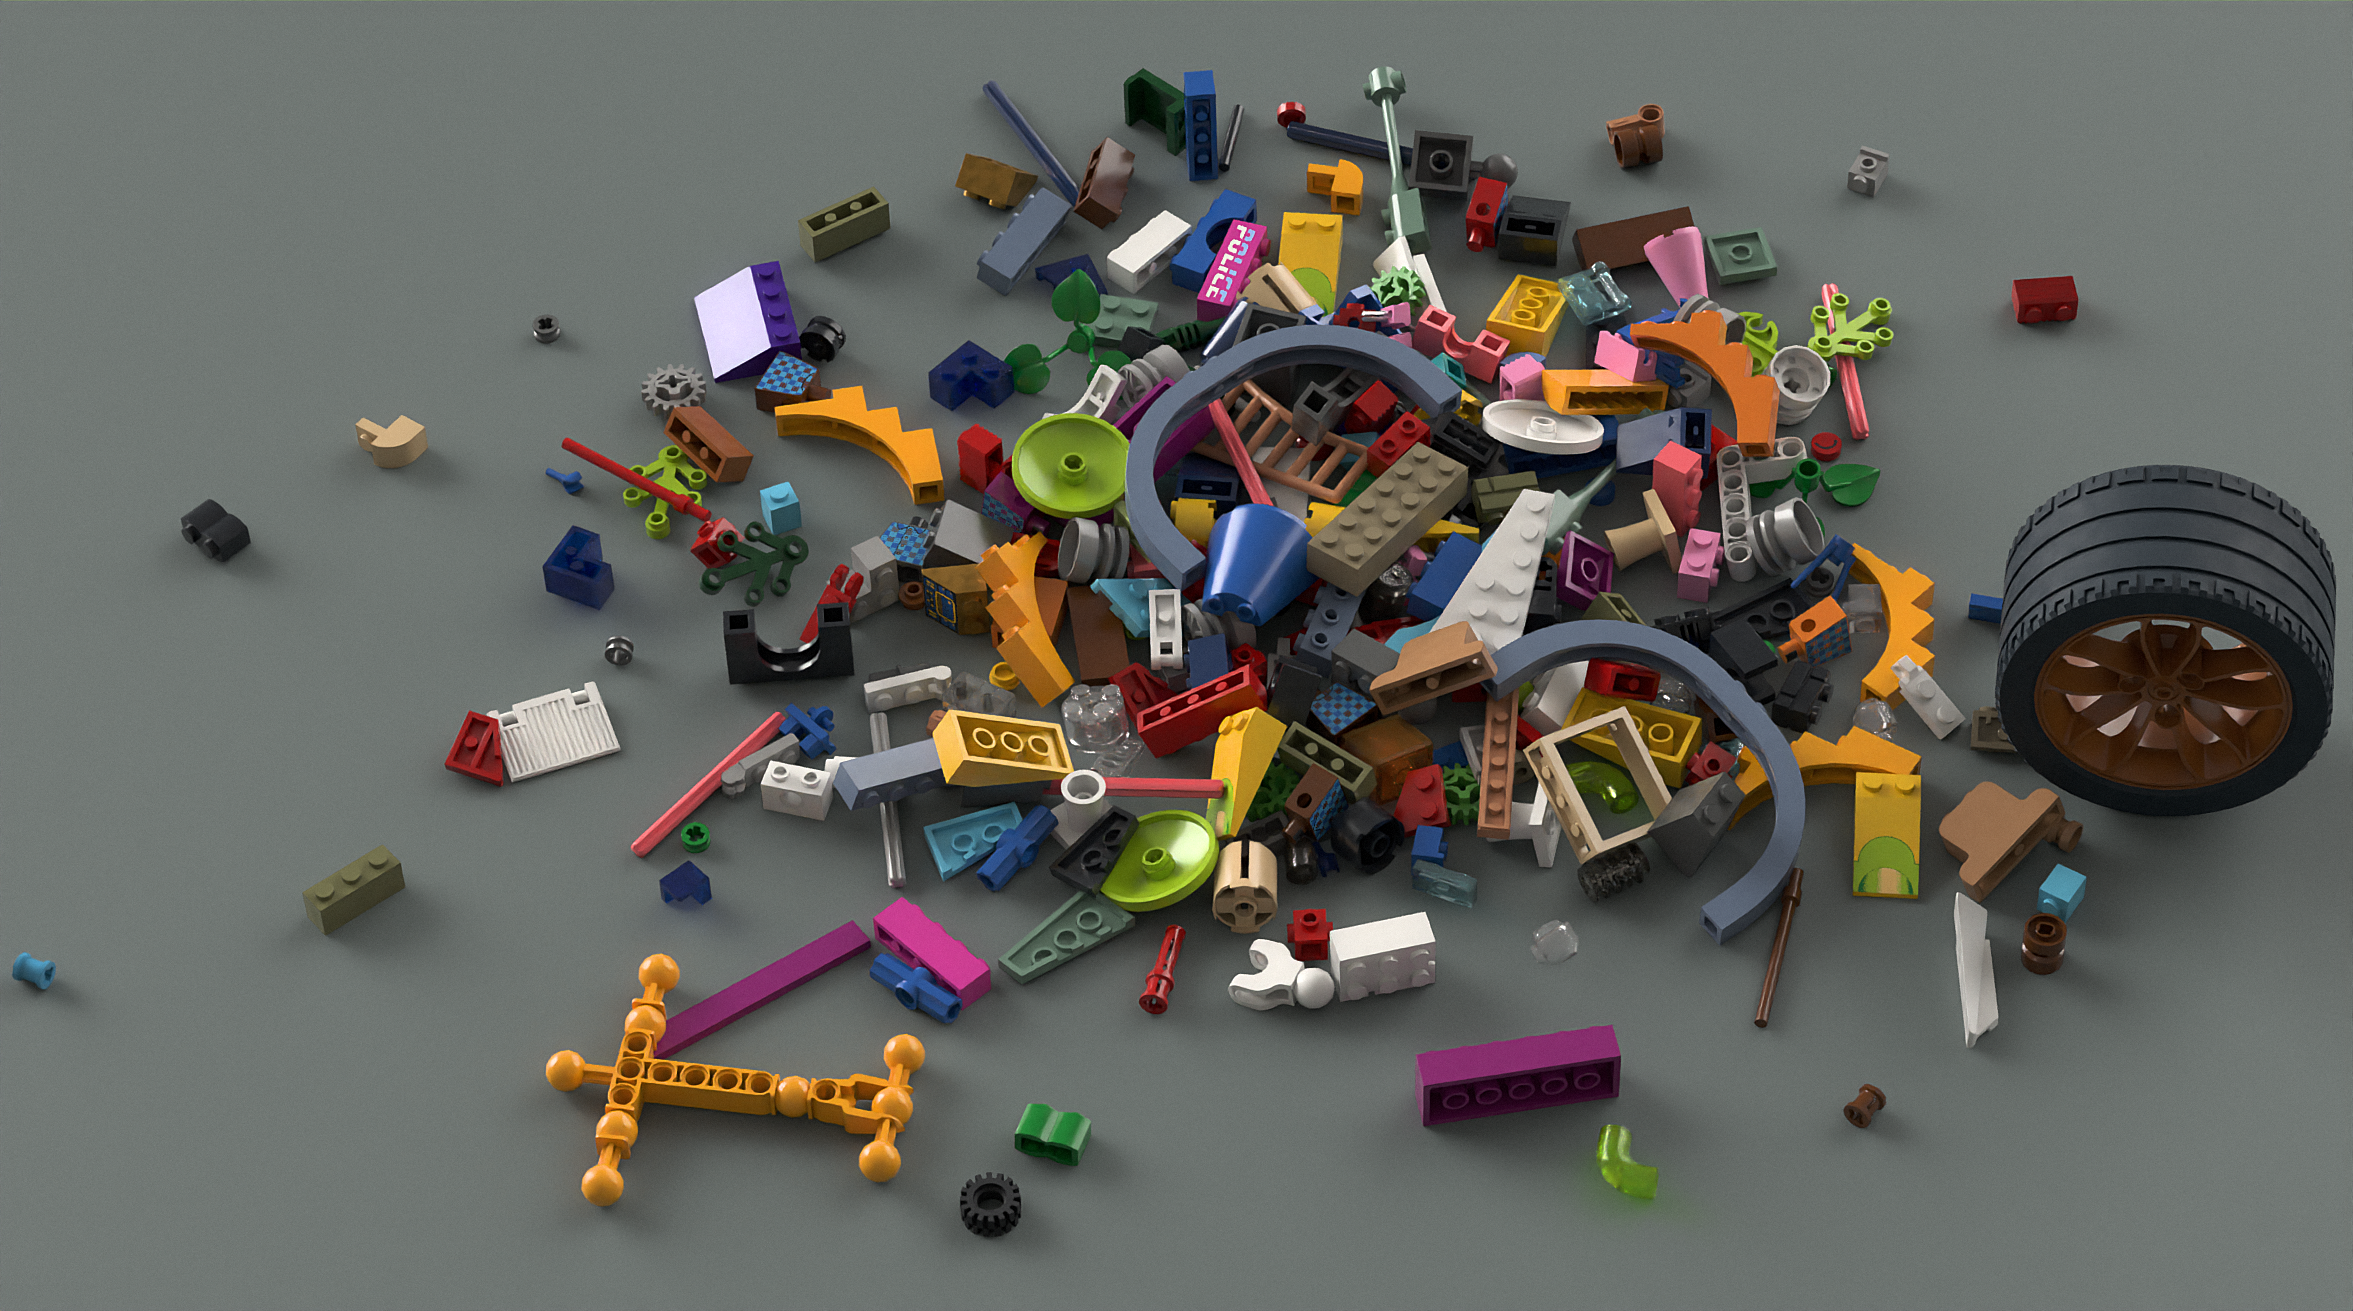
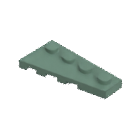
M1080 890L998 959V966L1019 983L1024 984L1136 926L1135 917L1111 902L1100 892L1094 898Z

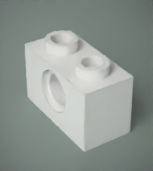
M770 761L760 784L763 809L824 821L834 797L831 772Z

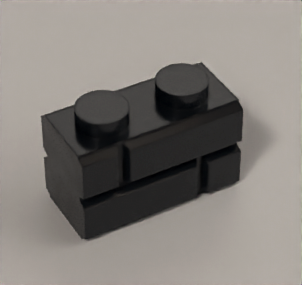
M1800 660L1795 662L1772 704L1771 720L1773 723L1783 728L1790 727L1792 731L1801 734L1805 731L1807 732L1811 724L1817 725L1822 714L1821 705L1823 702L1829 703L1834 691V685L1830 684V671L1818 666L1812 667L1811 664Z

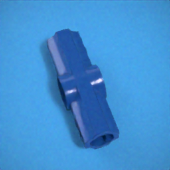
M1036 805L1015 830L1009 828L1002 833L998 839L996 851L976 872L978 879L991 891H1000L1020 867L1027 868L1034 862L1039 852V845L1059 824L1057 817L1047 807Z
M881 953L874 959V963L869 970L870 977L893 991L899 1002L906 1008L915 1010L919 1007L944 1024H951L958 1017L963 1007L962 999L938 985L934 976L927 969L917 967L914 970L888 953Z

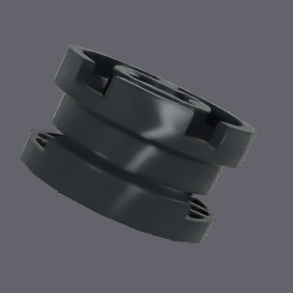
M815 316L799 336L801 349L806 348L808 351L807 355L813 360L821 362L823 359H827L828 363L833 361L839 349L846 342V334L843 328L831 318Z

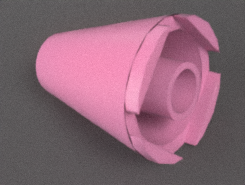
M1698 227L1673 230L1674 235L1664 238V235H1660L1644 245L1645 255L1679 308L1680 298L1688 300L1696 294L1708 298L1702 238Z

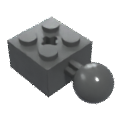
M1415 130L1409 190L1418 188L1423 197L1467 201L1470 178L1478 179L1483 177L1507 183V188H1510L1517 179L1518 168L1510 156L1502 153L1493 154L1486 158L1484 162L1472 161L1473 136ZM1439 162H1445V167L1447 168L1439 170L1435 166H1438Z
M1353 629L1331 651L1332 684L1342 683L1375 702L1369 691L1372 681L1379 675L1393 670L1397 666L1400 653ZM1435 697L1398 710L1399 715L1407 723L1413 725L1425 724L1434 717L1437 711V699ZM1378 707V719L1383 721L1389 714L1383 715Z

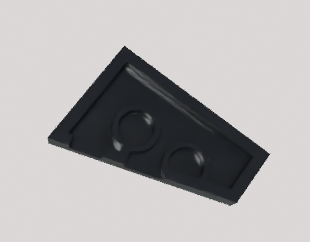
M1115 805L1112 806L1049 866L1052 876L1096 898L1140 825L1136 816Z

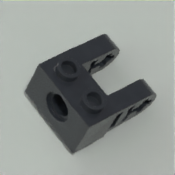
M1541 557L1522 636L1555 625V623H1561L1562 605L1556 604L1557 564L1551 558ZM1541 571H1546L1545 580H1539Z

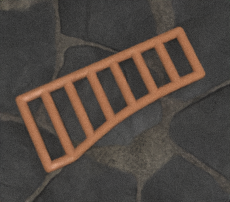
M1249 379L1228 392L1221 401L1228 412L1245 390L1254 397L1233 423L1238 435L1262 406L1272 412L1245 446L1251 459L1281 420L1292 428L1293 413L1281 406ZM1290 428L1262 464L1252 461L1260 477L1337 504L1344 498L1368 467L1367 449L1369 447L1328 431L1317 446L1309 442L1286 472L1274 469V467L1300 436ZM1205 436L1190 450L1235 467L1222 438L1215 446L1203 443L1207 438ZM1324 443L1336 448L1310 481L1298 477ZM1347 453L1359 456V459L1334 490L1322 486Z

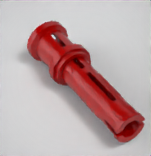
M1169 925L1166 928L1165 937L1158 953L1154 970L1147 974L1145 979L1147 987L1139 998L1140 1007L1151 1014H1162L1167 1010V997L1175 985L1172 975L1186 936V931L1178 925ZM1170 950L1171 954L1169 960H1166L1168 951ZM1153 998L1156 999L1155 1004H1152Z

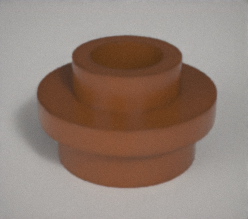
M916 581L908 582L899 589V600L905 608L919 610L925 606L923 583Z

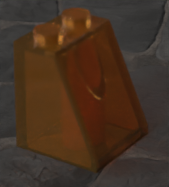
M1398 714L1379 719L1375 723L1341 735V749L1373 767L1377 785L1368 797L1380 806L1399 799V792L1403 788L1408 771L1433 765V742Z

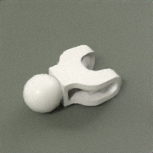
M1265 939L1255 940L1249 949L1251 963L1255 968L1262 970V972L1255 975L1238 974L1228 987L1229 994L1234 1002L1260 1011L1268 1010L1281 1004L1294 1006L1296 1001L1309 1009L1321 1008L1327 1005L1333 998L1335 988L1328 972L1320 968L1305 969L1304 962L1294 960L1284 944Z

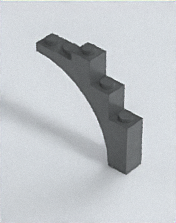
M1380 331L1377 332V334H1380V335H1383V336L1387 337L1386 335H1384V334L1381 333ZM1347 367L1337 378L1323 388L1312 381L1294 404L1291 429L1317 446L1328 431L1331 433L1336 432L1343 421H1346L1353 403L1377 380L1380 381L1381 379L1361 370Z

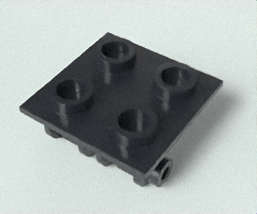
M1709 607L1685 611V618L1680 619L1679 614L1654 619L1655 625L1650 627L1661 629L1680 639L1683 638L1684 641L1690 644L1687 625H1689L1694 642H1698L1699 638L1700 640L1708 639L1711 632L1721 628L1720 622H1714L1713 616L1719 615L1720 611L1710 612Z

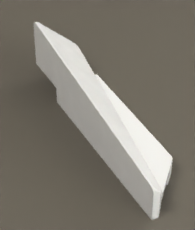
M1405 236L1399 237L1374 261L1373 267L1380 278L1382 277V270L1388 274L1392 266H1395L1399 271L1402 266H1406L1409 271L1414 270L1425 284L1422 289L1426 296L1419 298L1423 306L1415 307L1414 311L1417 314L1415 317L1410 315L1411 326H1417L1418 320L1429 305L1447 312L1425 255H1416L1412 259Z
M1957 892L1954 909L1957 939L1956 955L1967 1048H1972L1980 1035L1986 1030L1991 1031L1998 1025V1008L1990 940H1985L1987 910L1962 893Z

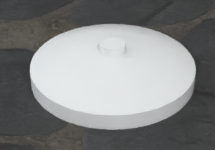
M1514 399L1491 403L1484 408L1481 421L1483 430L1491 437L1520 449L1544 454L1568 455L1587 453L1601 446L1604 434L1603 425L1591 415H1561L1553 410L1547 402L1538 400Z

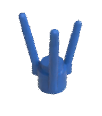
M1835 534L1826 548L1791 583V587L1796 588L1803 580H1806V577L1816 567H1820L1826 559L1837 567L1842 562L1844 566L1832 594V598L1837 602L1850 567L1856 561V558L1851 555L1855 548Z

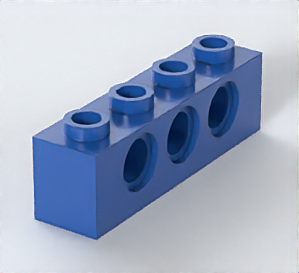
M1213 71L1183 72L1186 160L1189 181L1218 179L1216 92Z

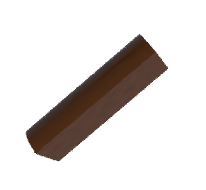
M1686 206L1576 229L1572 242L1579 265L1584 274L1588 275L1650 262L1645 255V244L1660 235H1664V238L1674 235L1673 230L1695 226L1690 208Z
M1091 585L1066 588L1082 685L1089 693L1095 696L1118 697L1107 678L1130 666L1122 620L1116 617L1109 609L1113 603L1102 591L1095 594L1091 589Z

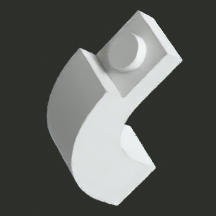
M1100 365L1082 399L1065 413L1086 414L1111 424L1121 409L1116 402L1128 381L1107 365ZM1045 413L1042 419L1058 414Z

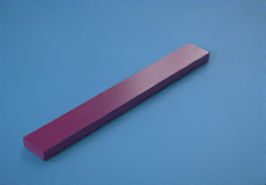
M852 920L666 1020L665 1034L657 1042V1051H653L654 1059L664 1060L862 953L871 948L870 939Z

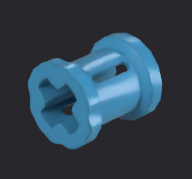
M23 952L15 960L12 976L17 981L27 980L36 983L40 989H47L54 979L56 965L49 960L45 962L36 960L29 953Z

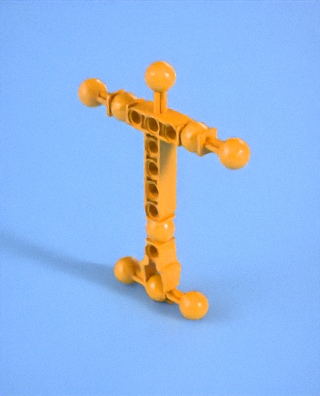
M654 954L644 959L639 967V980L645 991L643 999L635 998L632 1001V1010L625 1019L626 1035L622 1040L615 1067L586 1064L579 1053L570 1050L554 1054L546 1064V1077L554 1089L563 1092L574 1091L581 1087L583 1083L610 1085L608 1091L609 1104L605 1105L606 1114L601 1117L596 1127L595 1142L600 1159L598 1165L587 1170L582 1178L581 1187L584 1196L591 1204L603 1207L610 1206L618 1201L623 1193L624 1180L617 1169L620 1159H629L631 1156L630 1148L638 1137L637 1121L641 1116L644 1102L766 1115L768 1113L776 1115L777 1111H779L782 1115L791 1118L801 1117L808 1113V1119L815 1117L822 1122L844 1126L845 1131L851 1134H876L875 1140L864 1146L861 1151L859 1167L868 1180L877 1183L887 1182L896 1176L901 1166V1156L894 1147L896 1133L905 1131L903 1125L908 1123L912 1116L913 1102L910 1095L914 1093V1090L908 1085L909 1076L920 1070L923 1065L925 1049L916 1037L908 1034L897 1035L890 1039L884 1048V1061L891 1070L888 1081L883 1078L863 1074H853L849 1079L827 1078L817 1081L816 1078H812L811 1083L799 1076H789L780 1081V1074L772 1076L765 1071L654 1059L653 1051H657V1042L662 1039L666 1031L667 1017L665 1004L662 1002L664 994L676 987L680 977L679 967L670 956ZM872 1100L871 1111L855 1108L857 1101Z

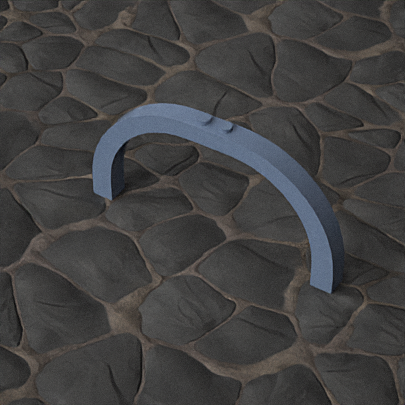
M1302 325L1273 330L1247 339L1219 356L1211 357L1205 365L1197 370L1186 373L1180 381L1167 389L1151 405L1139 422L1129 445L1125 473V503L1132 531L1149 560L1177 589H1180V592L1205 577L1206 557L1172 524L1159 502L1153 479L1154 466L1165 442L1183 422L1240 384L1257 375L1297 364L1314 363L1345 366L1372 374L1392 384L1411 398L1431 418L1438 417L1442 413L1458 410L1461 403L1462 389L1434 363L1412 348L1394 339L1358 328L1338 325Z
M1579 620L1552 625L1524 635L1491 655L1498 667L1495 677L1479 683L1496 702L1539 674L1570 663L1589 661L1592 658L1624 661L1650 667L1671 676L1694 691L1756 757L1770 783L1776 810L1775 828L1763 855L1742 879L1701 907L1699 924L1720 946L1748 927L1774 903L1785 888L1800 853L1805 823L1806 800L1804 784L1799 765L1788 742L1768 717L1763 705L1759 702L1755 703L1740 681H1735L1721 666L1697 647L1674 635L1645 625L1617 620Z

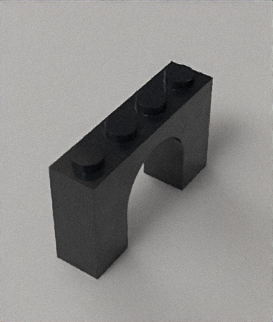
M848 602L817 604L818 634L806 645L791 649L773 647L760 639L757 634L754 609L723 611V634L730 685L855 675Z

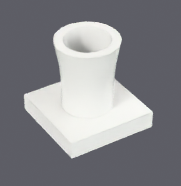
M1078 770L1068 774L1061 783V792L1065 802L1050 810L1059 822L1050 834L1066 850L1112 807L1104 798L1105 781L1101 775L1094 771Z
M1539 783L1534 804L1512 802L1509 840L1533 839L1539 867H1552L1562 826ZM1486 838L1489 843H1490V842H1496V841L1506 840V839Z

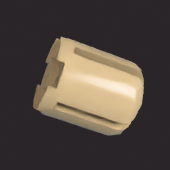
M1281 261L1280 265L1272 267L1270 263H1266L1248 276L1251 282L1245 288L1242 295L1239 291H1237L1236 295L1237 301L1241 297H1248L1247 303L1252 304L1256 302L1260 306L1298 314L1300 310L1317 304Z
M1242 841L1232 842L1219 852L1214 868L1213 915L1215 920L1217 916L1222 923L1231 926L1230 931L1243 934L1259 932L1260 926L1268 923L1272 918L1274 921L1276 917L1277 860L1272 851L1259 842L1250 841L1248 879L1242 878ZM1242 903H1248V909H1242Z

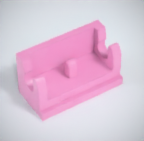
M1600 331L1594 363L1632 382L1656 380V352L1651 350L1648 355V362L1644 364V349L1637 348L1623 341L1622 336L1618 333H1615L1613 336L1608 331Z

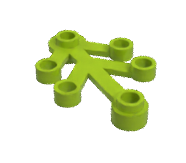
M1841 293L1834 294L1829 307L1833 311L1835 332L1827 336L1826 324L1830 311L1824 306H1815L1810 316L1811 322L1814 323L1815 336L1809 339L1807 347L1818 353L1825 362H1829L1835 355L1858 357L1862 360L1870 359L1874 351L1873 344L1880 347H1888L1891 345L1894 334L1886 327L1878 328L1876 333L1860 330L1870 323L1876 325L1888 323L1892 312L1889 301L1884 298L1874 299L1869 303L1866 312L1847 323L1846 310L1849 298ZM1843 341L1858 342L1856 346L1840 344Z
M677 445L663 448L659 452V459L645 467L635 465L630 468V470L647 479L664 470L663 476L653 482L678 495L684 494L694 499V503L702 507L701 495L698 492L689 491L675 477L676 473L680 472L689 480V485L692 489L700 490L707 485L706 472L701 469H694L688 463L689 456ZM636 487L627 488L623 492L624 503L630 508L638 507L642 501L652 496L648 492ZM659 498L656 500L654 512L649 514L645 521L646 533L652 539H663L671 531L670 521L666 516L669 503Z

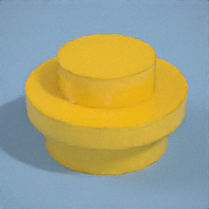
M1007 662L997 663L989 674L991 686L999 691L1012 690L1020 683V679Z

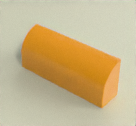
M1542 370L1541 377L1542 391L1547 404L1561 415L1640 414L1646 407L1651 411L1657 409L1664 411L1669 385L1658 378L1652 381L1632 382L1610 370Z

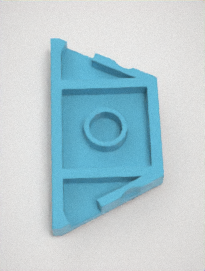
M1166 578L1096 579L1091 585V589L1095 594L1102 591L1113 603L1109 609L1125 623L1127 629L1135 637H1150L1149 590L1177 589ZM1180 592L1181 607L1191 603V601Z

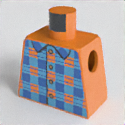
M1830 595L1789 623L1791 640L1777 647L1780 657L1786 664L1799 657L1801 661L1811 664L1812 667L1852 652L1847 615Z

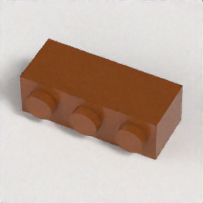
M701 406L674 407L663 433L717 483L744 481L754 455Z

